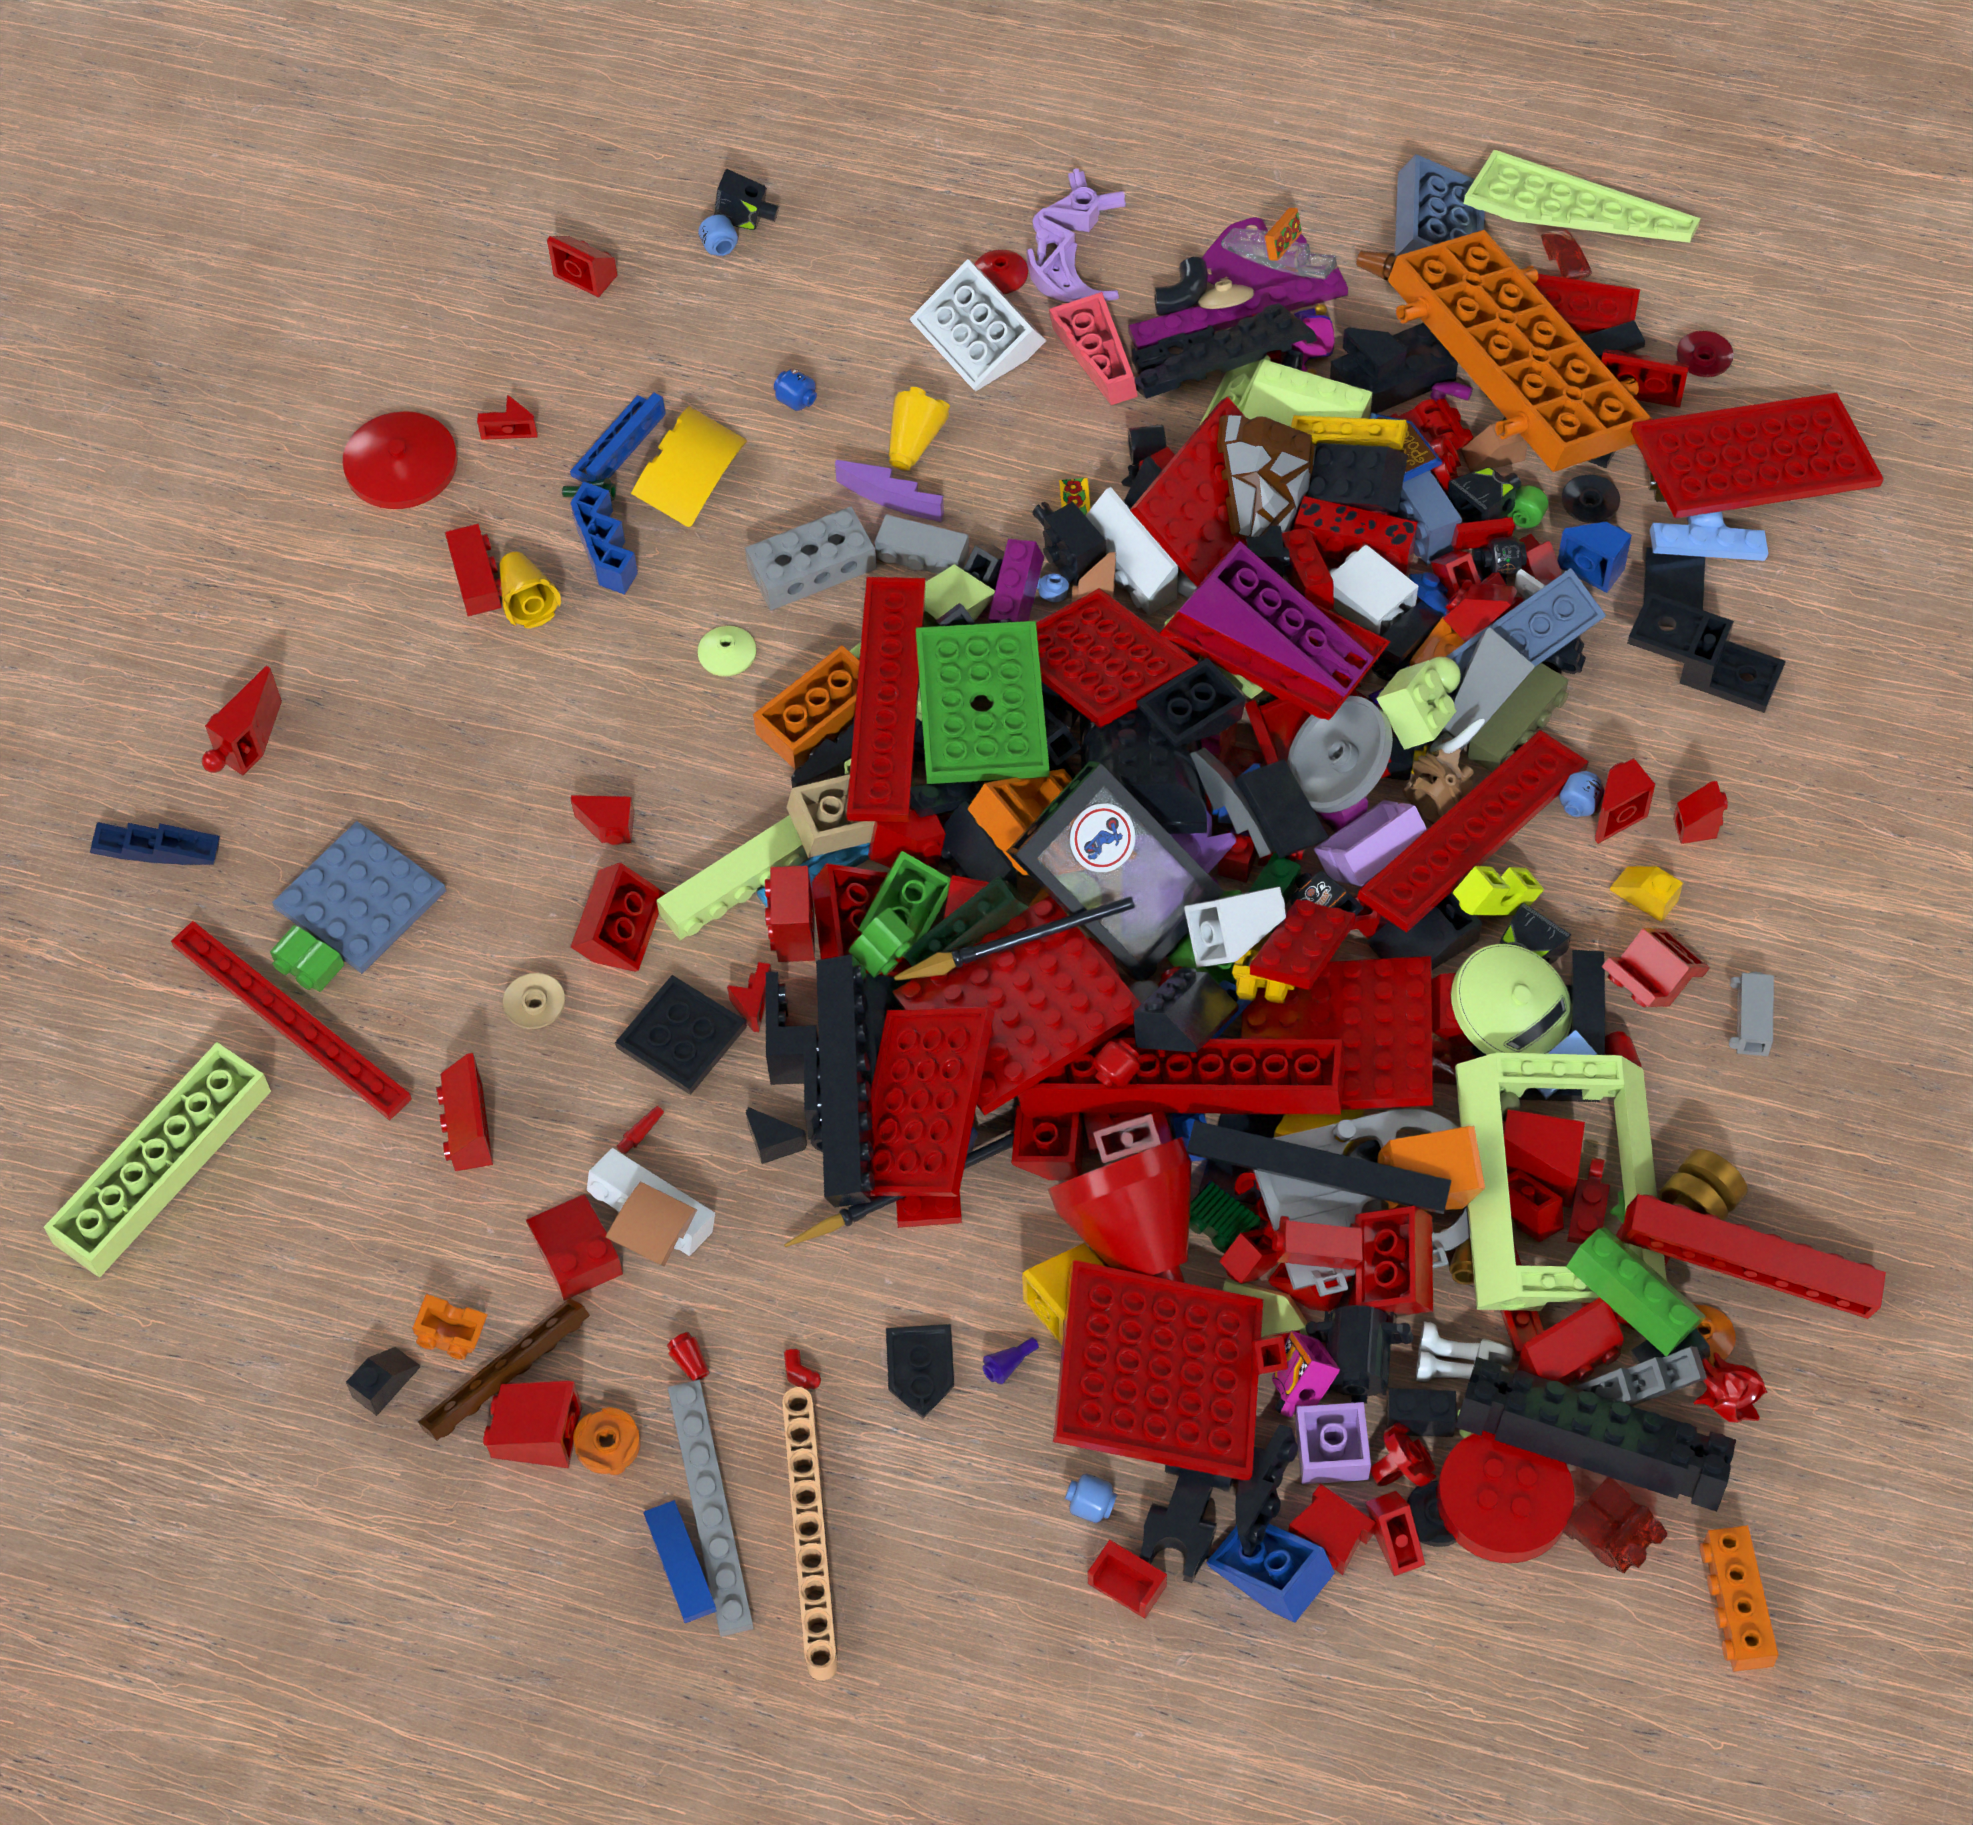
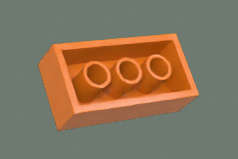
M843 645L838 647L753 714L756 735L796 770L808 760L814 747L820 746L826 738L833 741L842 731L847 730L852 725L855 717L860 660Z

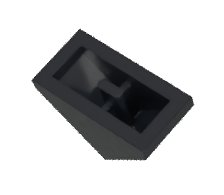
M748 1107L746 1110L748 1128L762 1164L805 1150L807 1146L805 1130Z

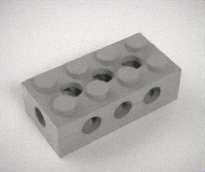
M852 506L745 547L748 570L770 611L877 569L875 548Z

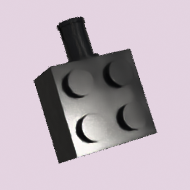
M1042 502L1041 505L1044 509L1038 504L1032 514L1044 526L1045 548H1043V553L1049 563H1054L1059 568L1061 576L1068 583L1078 586L1079 579L1106 556V540L1074 502L1055 512L1049 507L1047 502Z

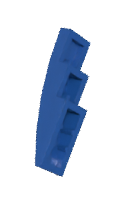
M675 1500L644 1511L643 1514L684 1623L717 1612Z

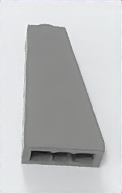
M1490 627L1480 637L1452 700L1456 713L1439 733L1442 735L1441 740L1455 738L1470 724L1479 719L1485 720L1482 725L1483 727L1535 667ZM1472 738L1466 744H1464L1460 748V750H1462L1472 740Z

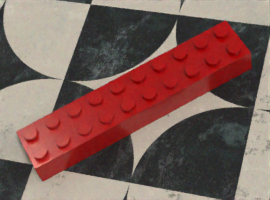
M1109 1038L1018 1095L1022 1112L1155 1113L1164 1110V1113L1341 1115L1346 1062L1342 1039H1210L1198 1052L1136 1048L1135 1038ZM1121 1039L1140 1054L1137 1059L1141 1067L1125 1087H1117L1113 1084L1110 1088H1107L1094 1077L1098 1071L1093 1067L1092 1062L1106 1043L1109 1041L1118 1042Z

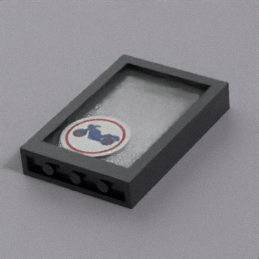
M1090 761L1006 851L1069 916L1132 896L1134 909L1102 918L1080 927L1098 944L1102 943L1109 948L1114 961L1130 978L1141 982L1150 978L1156 972L1157 964L1164 957L1170 956L1177 949L1180 939L1185 934H1189L1184 906L1219 899L1224 893V890L1101 763Z

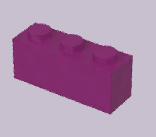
M1008 539L988 618L991 623L1008 618L1013 622L1029 621L1045 557L1036 541Z

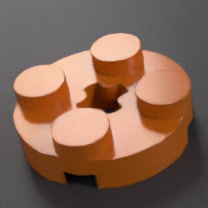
M612 1407L602 1408L600 1412L589 1413L584 1416L576 1426L573 1436L578 1460L588 1470L599 1474H621L635 1460L641 1445L640 1433L633 1418L625 1411ZM609 1434L613 1435L615 1443L612 1446L602 1447L599 1439L601 1437L607 1438Z

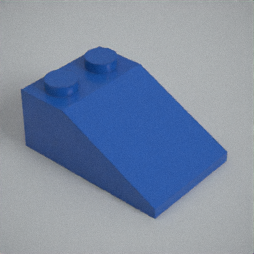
M1271 1524L1266 1528L1263 1542L1260 1545L1257 1544L1251 1556L1244 1553L1236 1525L1206 1562L1208 1567L1267 1610L1294 1623L1335 1574L1323 1547Z

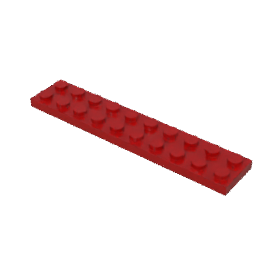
M866 578L847 821L909 822L919 691L916 628L923 627L926 578Z
M1539 730L1359 890L1357 899L1407 933L1449 895L1475 866H1481L1560 794L1570 775L1586 771L1589 761L1542 730Z

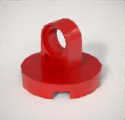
M1395 1423L1384 1431L1383 1438L1389 1454L1370 1468V1473L1379 1487L1391 1484L1403 1475L1420 1487L1427 1485L1436 1478V1475L1431 1473L1436 1468L1429 1452L1419 1438L1413 1442L1406 1435L1410 1429L1401 1423Z

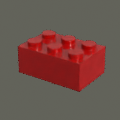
M808 866L770 867L771 879H765V896L768 907H765L766 926H768L771 951H776L778 962L815 961L814 901Z

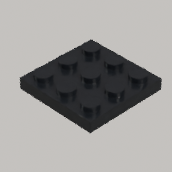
M671 975L616 1040L615 1045L621 1052L691 1095L747 1028V1022L674 975Z

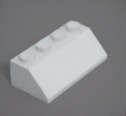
M1111 487L1106 489L1087 513L1086 517L1105 538L1106 555L1109 552H1117L1116 583L1119 587L1125 588L1130 593L1136 607H1141L1149 616L1177 600L1178 565L1132 514Z

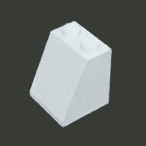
M1367 545L1358 552L1353 551L1346 558L1345 563L1338 569L1333 568L1329 571L1334 581V609L1341 617L1379 636L1384 635L1395 622L1416 605L1418 585Z
M1280 887L1247 892L1184 906L1196 967L1231 963L1239 960L1286 918L1284 909L1285 902L1281 895Z

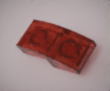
M1566 229L1541 235L1549 261H1557L1563 278L1577 280L1587 278L1592 274L1583 251Z

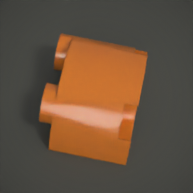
M426 1294L412 1328L414 1334L418 1336L416 1343L420 1347L433 1350L436 1347L447 1351V1354L452 1358L465 1360L467 1354L474 1351L488 1314L468 1307L464 1309L457 1308L449 1304L447 1300Z

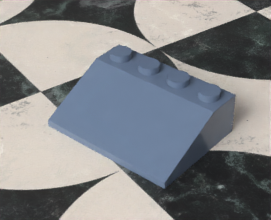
M1415 154L1398 172L1395 257L1484 230L1485 211L1464 204L1465 195L1475 179Z

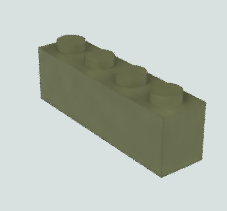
M1542 663L1534 667L1472 738L1468 758L1491 772L1497 769L1532 738L1539 727L1544 728L1552 716V711L1556 707L1561 708L1569 696V693L1566 692L1569 679Z

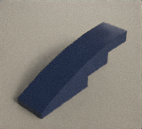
M97 822L90 853L149 863L214 865L220 836L159 823V827L156 829L128 823L127 828Z

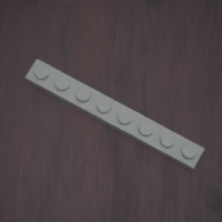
M700 1380L668 1387L711 1595L717 1610L715 1614L720 1637L752 1630L754 1627Z

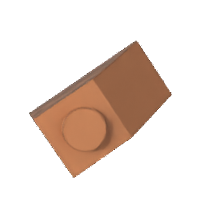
M1494 423L1465 445L1461 452L1470 473L1486 467L1497 468L1525 461L1528 443L1520 434L1500 439V435L1497 436L1496 423Z
M1109 552L1079 579L1078 586L1073 585L1072 603L1098 588L1114 599L1117 552Z

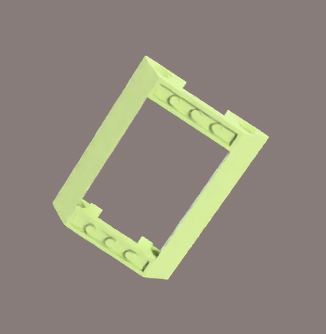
M1496 1052L1457 1064L1455 1070L1460 1127H1475L1485 1189L1467 1205L1477 1310L1541 1311L1547 1302H1593L1599 1296L1566 1266H1516L1500 1093L1512 1092L1518 1098H1521L1527 1088L1582 1089L1583 1099L1601 1100L1603 1097H1616L1614 1099L1626 1210L1637 1194L1657 1197L1643 1069L1623 1056ZM1629 1244V1248L1667 1281L1663 1254Z

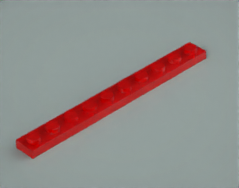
M192 921L171 940L176 950L389 1121L412 1100L408 1091L196 922Z

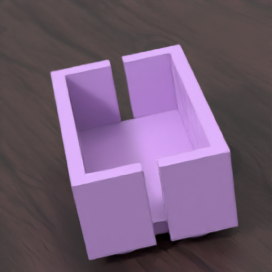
M1383 800L1319 844L1314 850L1330 878L1343 883L1364 886L1427 829L1415 805L1398 804V802Z

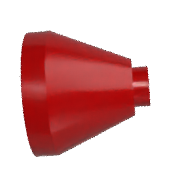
M1183 1137L1048 1188L1056 1213L1110 1268L1185 1282L1179 1265L1188 1261L1192 1160L1187 1153Z

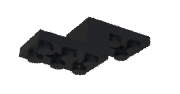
M1648 592L1627 644L1684 663L1680 684L1762 713L1766 712L1786 663L1784 660L1729 642L1734 624L1733 620L1652 592ZM1667 623L1672 625L1674 630L1664 631L1659 625ZM1748 673L1754 677V680L1744 681L1739 675Z
M766 972V1060L770 1085L804 1084V1112L808 1139H811L813 1131L822 1127L816 1025L786 1026V1017L789 1016L786 984L780 983L778 972Z

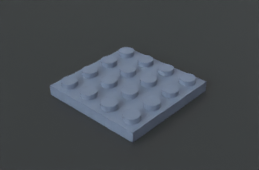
M356 821L272 903L277 911L317 940L329 945L341 955L345 962L363 974L446 892V888L435 877Z

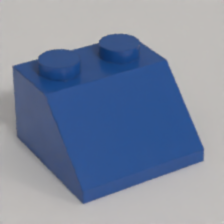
M1608 522L1565 528L1562 532L1557 560L1560 569L1566 571L1571 568L1579 579L1608 593L1625 570L1632 535L1623 528Z

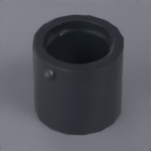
M1163 424L1128 428V444L1132 465L1139 464L1140 461L1167 447Z

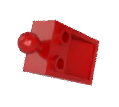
M267 665L218 713L213 714L205 725L213 749L206 751L202 756L201 763L206 771L210 773L220 772L226 764L243 776L263 757L282 702L271 668Z

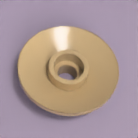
M1222 280L1215 283L1216 288L1204 293L1198 300L1200 307L1207 309L1226 308L1248 301L1253 297L1254 292L1251 287L1232 284L1231 280Z
M529 973L518 977L507 987L503 996V1008L508 1019L515 1025L526 1029H538L553 1023L561 1015L565 1006V994L561 984L553 977L543 973ZM533 1004H540L537 1008H530Z

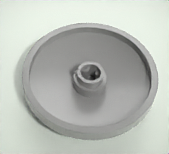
M1348 696L1329 721L1317 718L1314 715H1311L1305 721L1293 740L1287 764L1313 810L1322 813L1342 811L1359 802L1374 788L1383 775L1391 755L1393 738L1389 719L1383 710L1371 701L1359 696Z

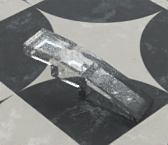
M1233 228L1221 242L1223 248L1247 260L1299 276L1326 279L1337 266L1335 255L1310 253L1309 244L1294 242L1278 261L1269 260L1265 235L1268 231Z

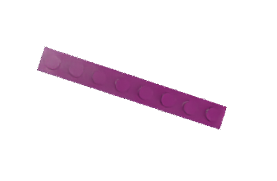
M1339 268L1255 290L1251 299L1235 306L1219 309H1207L1197 306L1128 325V333L1137 351L1156 345L1158 340L1181 333L1189 335L1205 330L1207 325H1211L1215 332L1234 327L1242 319L1252 317V314H1258L1265 307L1272 304L1280 303L1288 311L1347 296L1348 286Z

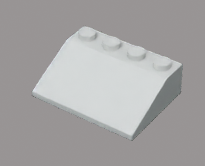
M969 259L910 318L911 322L975 391L1027 361L1047 341L994 283Z

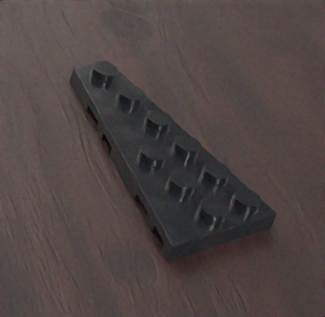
M1280 303L1272 304L1265 307L1262 312L1255 316L1242 319L1234 327L1217 332L1213 338L1203 343L1194 344L1188 351L1168 358L1163 364L1154 369L1143 371L1140 376L1134 378L1136 390L1148 399L1179 388L1182 381L1188 379L1200 381L1207 378L1206 373L1220 369L1224 373L1262 360L1267 356V352L1272 350H1282V352L1293 349L1291 345L1293 343L1306 339L1308 344L1317 341L1315 332Z

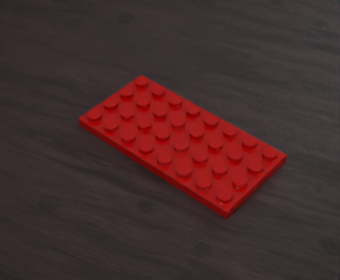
M1837 392L1633 422L1631 433L1674 518L1880 487L1884 480Z

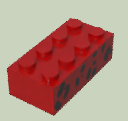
M1303 496L1294 530L1309 529L1325 565L1332 569H1338L1345 563L1346 558L1353 551L1358 552L1367 545L1408 577L1414 557L1418 522Z

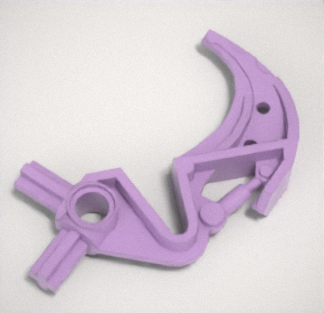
M1073 169V173H1068L1072 190L1070 195L1047 208H1043L1033 218V228L1037 232L1038 261L1035 260L1033 249H1027V264L1031 280L1041 293L1063 302H1072L1100 292L1103 293L1105 301L1119 299L1117 290L1099 291L1090 288L1081 281L1075 269L1077 250L1075 233L1070 230L1090 232L1098 222L1100 210L1126 207L1124 192L1097 195L1096 191L1087 187L1084 171L1079 172V169ZM1055 243L1058 247L1044 261L1047 244Z

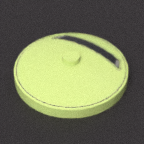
M1490 945L1473 953L1460 966L1454 977L1451 999L1456 1020L1467 1038L1486 1055L1496 1052L1548 1054L1568 1036L1572 1023V1004L1568 990L1555 969L1536 953L1516 945Z

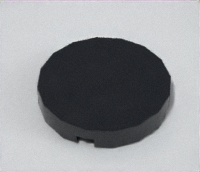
M1431 1481L1425 1486H1417L1408 1497L1407 1503L1410 1505L1419 1541L1433 1547L1450 1546L1456 1543L1454 1536L1446 1530L1444 1521L1441 1520L1438 1512L1436 1498L1438 1481Z

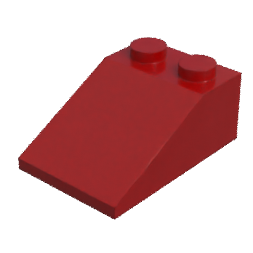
M585 1194L526 1219V1223L564 1301L623 1275L619 1257L610 1239L606 1238L607 1232Z

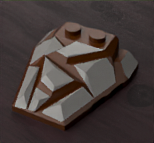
M1232 415L1220 417L1217 448L1218 453L1224 454L1226 469L1221 471L1222 480H1228L1230 497L1226 498L1231 535L1246 540V537L1264 535L1269 530V526H1281L1282 533L1292 531L1303 496H1307L1317 449L1316 445L1312 444V435L1263 416L1253 419Z

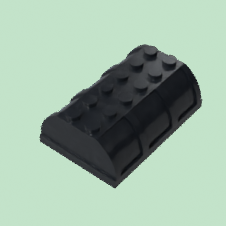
M1138 707L1101 728L1080 712L1081 770L1090 761L1101 763L1169 834L1207 833L1205 788L1195 763L1190 756L1191 753L1202 749L1201 739L1175 747ZM1105 786L1083 808L1084 811L1090 806L1102 803L1115 805L1130 817L1135 835H1151Z

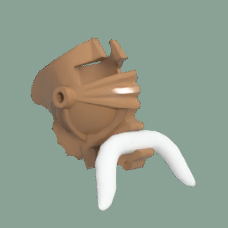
M1484 719L1473 722L1453 739L1441 740L1442 735H1440L1431 745L1430 753H1426L1425 757L1419 756V760L1413 762L1415 780L1414 782L1408 780L1402 792L1406 799L1416 806L1418 812L1432 824L1436 823L1473 790V781L1470 777L1474 772L1466 765L1460 770L1458 759L1461 752L1460 748L1478 732L1485 722Z

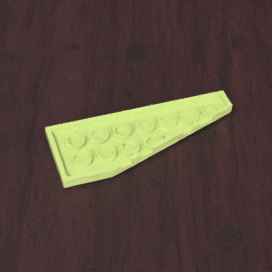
M1493 150L1464 199L1465 205L1516 222L1690 243L1698 229L1701 219L1497 150Z

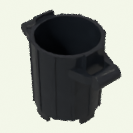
M1359 1305L1341 1306L1330 1311V1314H1328V1311H1325L1324 1322L1316 1323L1311 1321L1305 1327L1309 1337L1326 1342L1327 1352L1340 1368L1338 1375L1326 1391V1394H1330V1390H1333L1342 1395L1351 1396V1403L1364 1402V1404H1367L1368 1396H1375L1380 1393L1386 1395L1389 1383L1391 1344H1410L1414 1339L1410 1325L1408 1323H1396L1394 1312H1390V1315H1388L1387 1312L1380 1309Z

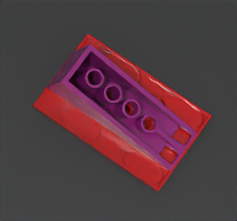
M1240 541L1224 558L1220 559L1159 633V635L1193 655L1208 658L1211 662L1231 674L1240 675L1283 701L1287 699L1317 718L1328 721L1338 711L1391 642L1307 600Z

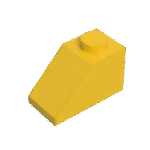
M1627 866L1612 884L1610 891L1662 922L1678 903L1683 882L1657 866Z

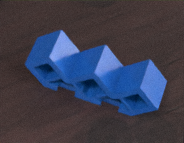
M583 481L570 502L574 524L598 584L625 595L638 574L635 554L622 548L625 543L622 521L610 517L613 508L609 490Z

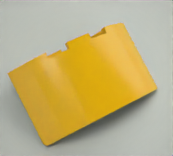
M688 406L678 417L673 430L669 429L659 444L658 448L662 450L659 456L656 455L652 462H648L631 494L686 527H691L718 481L747 440Z

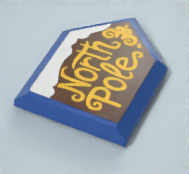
M1371 413L1370 419L1404 420ZM1406 420L1408 428L1403 448L1395 449L1408 455L1403 482L1442 465V460L1413 422Z

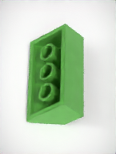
M1606 1227L1595 1231L1577 1249L1566 1266L1666 1357L1707 1317Z

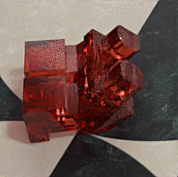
M1607 1477L1589 1497L1588 1501L1586 1500L1567 1521L1564 1534L1571 1540L1576 1539L1604 1565L1611 1568L1615 1567L1617 1571L1625 1573L1630 1566L1639 1568L1646 1560L1647 1553L1645 1550L1651 1543L1661 1544L1667 1537V1531L1662 1523L1654 1518L1647 1506L1635 1503L1630 1498L1631 1495L1611 1477Z

